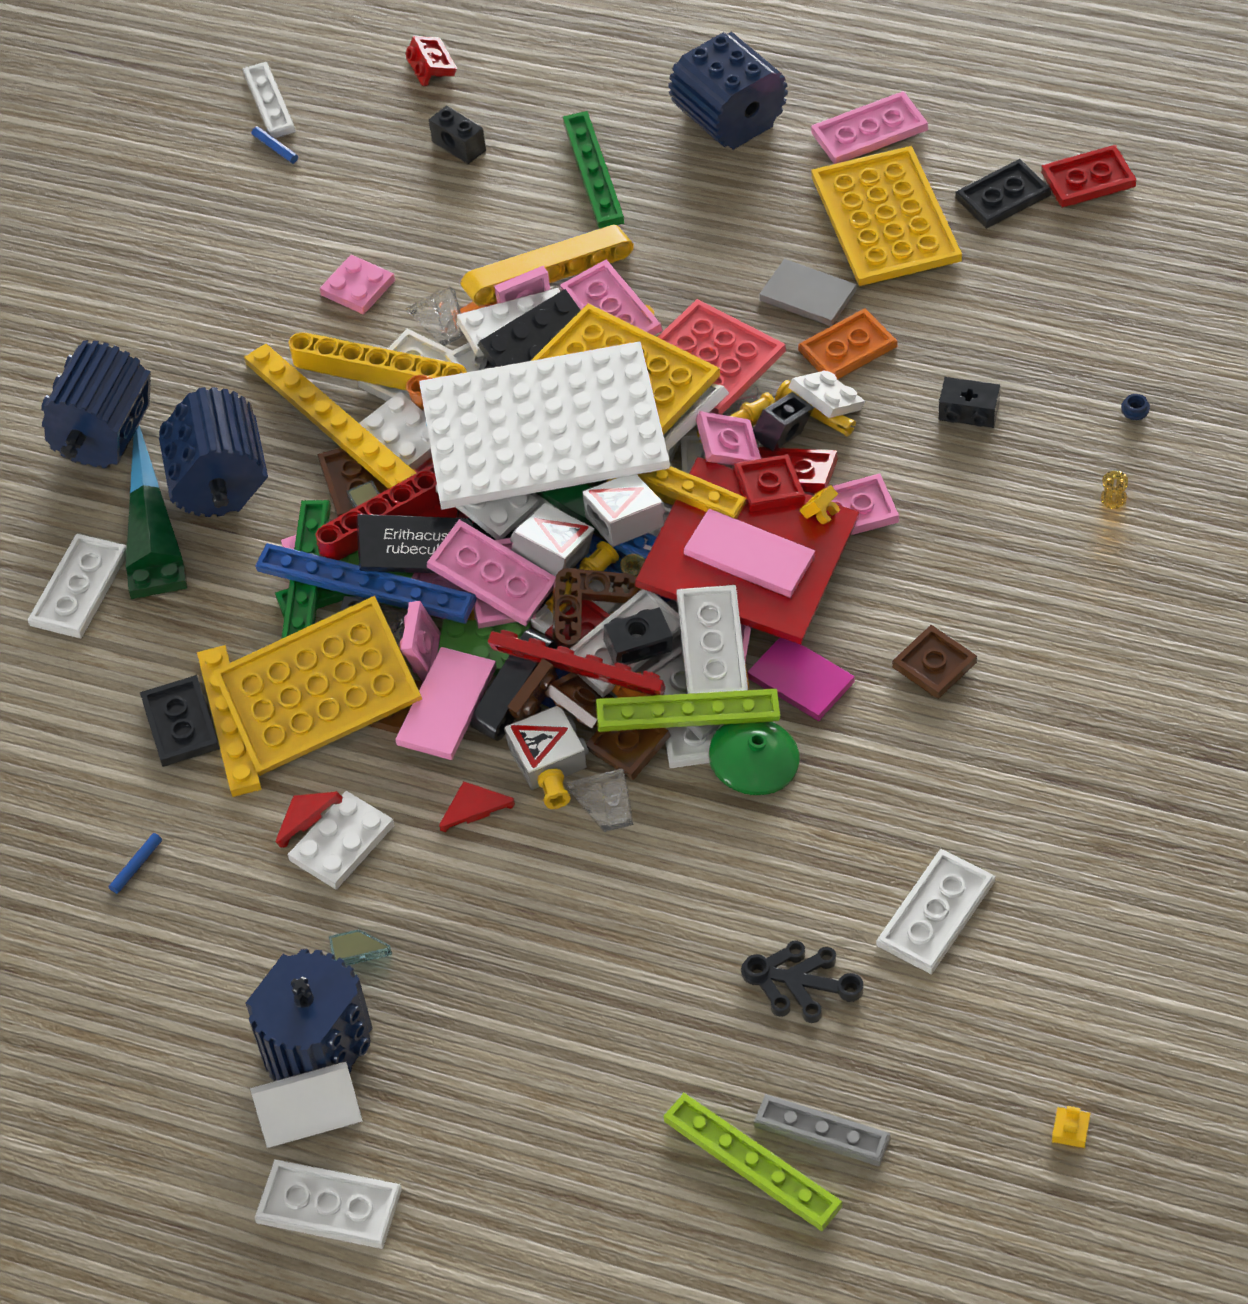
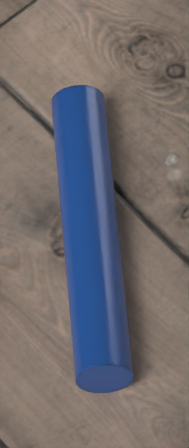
M255 127L252 130L254 137L292 164L297 162V154L261 128Z
M152 833L108 887L112 892L118 894L162 842V838L159 835Z

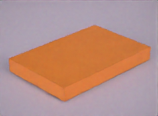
M864 308L799 343L798 351L818 372H831L838 380L897 347V340Z

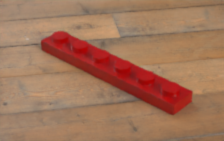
M501 630L500 633L491 631L488 639V644L492 650L540 663L544 658L554 668L651 696L664 695L666 689L663 680H660L661 676L650 671H643V674L631 671L632 668L622 663H615L614 666L603 663V659L590 654H586L585 658L574 655L575 651L562 646H558L557 650L546 647L545 642L535 638H529V641L518 639L517 634L507 630Z

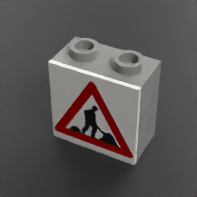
M637 474L619 477L583 491L586 518L612 547L664 526L663 514L665 513V506L663 501L655 495Z
M544 503L535 513H531L520 527L518 526L514 530L510 539L513 543L511 550L556 577L560 570L573 568L588 554L594 528Z
M559 706L505 727L508 747L531 790L540 787L537 778L546 770L560 769L565 777L587 768L585 755L589 754L587 745L582 737H577L575 733L577 732L572 717L570 715L566 717L563 709Z

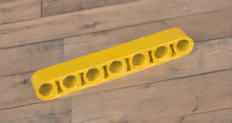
M611 225L471 270L461 279V287L476 305H486L497 301L495 285L538 267L544 266L547 270L550 284L580 274L606 259L609 263L623 260L632 253L634 244L618 225Z
M296 333L291 336L288 342L293 364L297 368L407 391L406 384L408 380L415 375L421 374L431 378H438L467 372L463 365L310 333Z

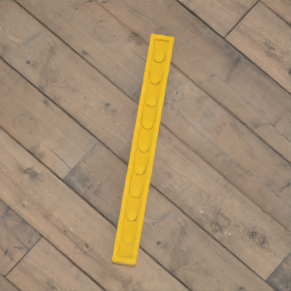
M265 343L244 357L249 368L388 489L416 474L412 468L269 345Z

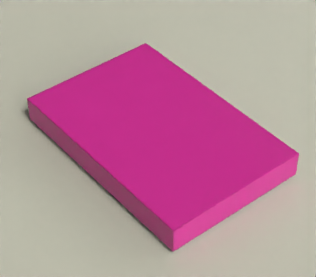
M779 638L747 672L748 679L764 689H777L779 698L817 721L821 720L855 682L854 675L802 644L800 645L783 638Z

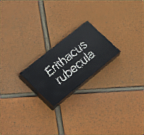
M358 514L356 522L359 571L435 573L427 568V561L459 519L473 527L472 520L470 518Z

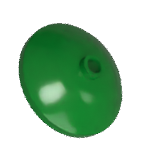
M774 722L724 724L712 737L709 747V762L715 775L731 789L744 794L767 795L780 791L793 780L799 767L800 755L795 740L784 728Z

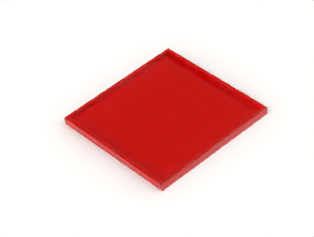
M697 457L689 474L743 496L733 468L707 462L706 459ZM806 493L805 503L753 512H749L747 504H745L736 518L737 520L815 550L813 561L793 595L789 598L685 555L684 548L706 512L676 499L635 580V587L677 601V589L736 585L740 624L801 645L855 527L859 512L838 505L840 511L833 516L826 510L831 520L825 524H821L817 520L816 514L806 519L800 512V509L813 497Z

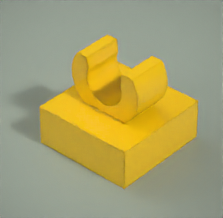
M832 485L819 491L800 509V512L806 519L816 514V518L821 524L829 522L831 518L827 515L826 510L832 516L840 511L839 506L832 501L838 495L837 491Z
M1067 1106V1108L1057 1107L1052 1142L1085 1148L1091 1113L1071 1106Z

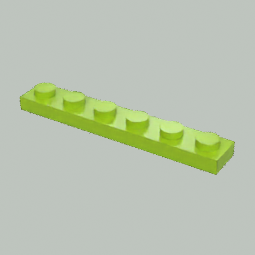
M777 689L596 699L598 732L773 722L780 720Z
M683 1093L664 1114L663 1117L666 1124L820 1231H823L841 1210L842 1201L686 1093Z

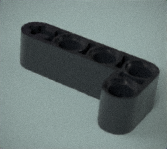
M532 629L526 630L520 637L521 640L529 641V638L541 640L546 643V647L557 650V643ZM509 655L474 711L470 722L471 727L496 741L502 739L506 734L505 727L511 725L515 720L507 706L539 663Z

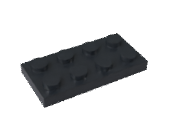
M564 289L481 339L477 346L493 368L531 361L581 310L568 291Z

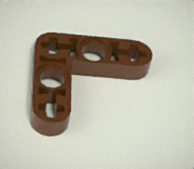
M565 568L560 570L553 584L552 638L557 643V647L562 646L570 649L580 640L582 600L625 604L639 591V588L635 587L636 577L627 573ZM564 579H568L569 583L572 584L569 594H565L566 584L563 582ZM592 580L600 581L604 585V590L599 592L593 591L589 587V582ZM611 583H613V591L609 592ZM622 584L627 585V589L630 590L629 593L624 592V589L621 587ZM570 604L575 609V613L565 615L560 611L559 606ZM565 624H570V640H565V636L562 635Z

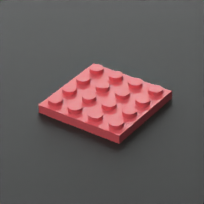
M698 299L658 336V338L720 368L721 376L714 384L724 386L729 394L709 412L720 415L786 352L784 343Z

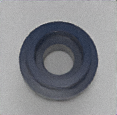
M1130 394L1122 402L1121 411L1128 419L1141 420L1149 414L1150 405L1143 395Z

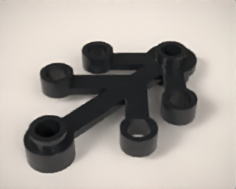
M795 940L789 942L786 948L767 958L760 954L751 955L741 966L743 979L751 985H759L771 1001L772 1013L778 1017L786 1016L790 1012V1000L787 996L780 994L773 981L785 983L802 1007L803 1019L808 1023H816L821 1019L822 1008L818 1002L813 1001L804 987L839 994L847 1002L859 1000L864 991L862 978L854 973L844 974L839 980L809 974L820 967L830 969L836 964V952L831 947H822L818 950L817 954L802 961L805 958V946L802 942ZM793 949H799L801 952L798 954H792L790 951ZM829 955L832 958L830 960H823L821 957ZM788 960L794 963L800 962L787 970L777 968ZM757 969L762 971L761 973H752V971ZM849 988L856 990L852 993L846 992V990ZM784 1003L786 1006L784 1008H777L775 1005ZM810 1009H814L817 1011V1013L814 1015H810L807 1013V1011Z

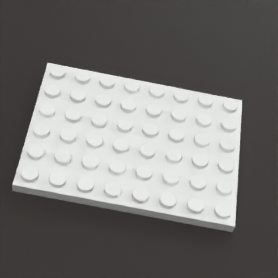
M640 341L419 381L441 510L670 468L667 448Z

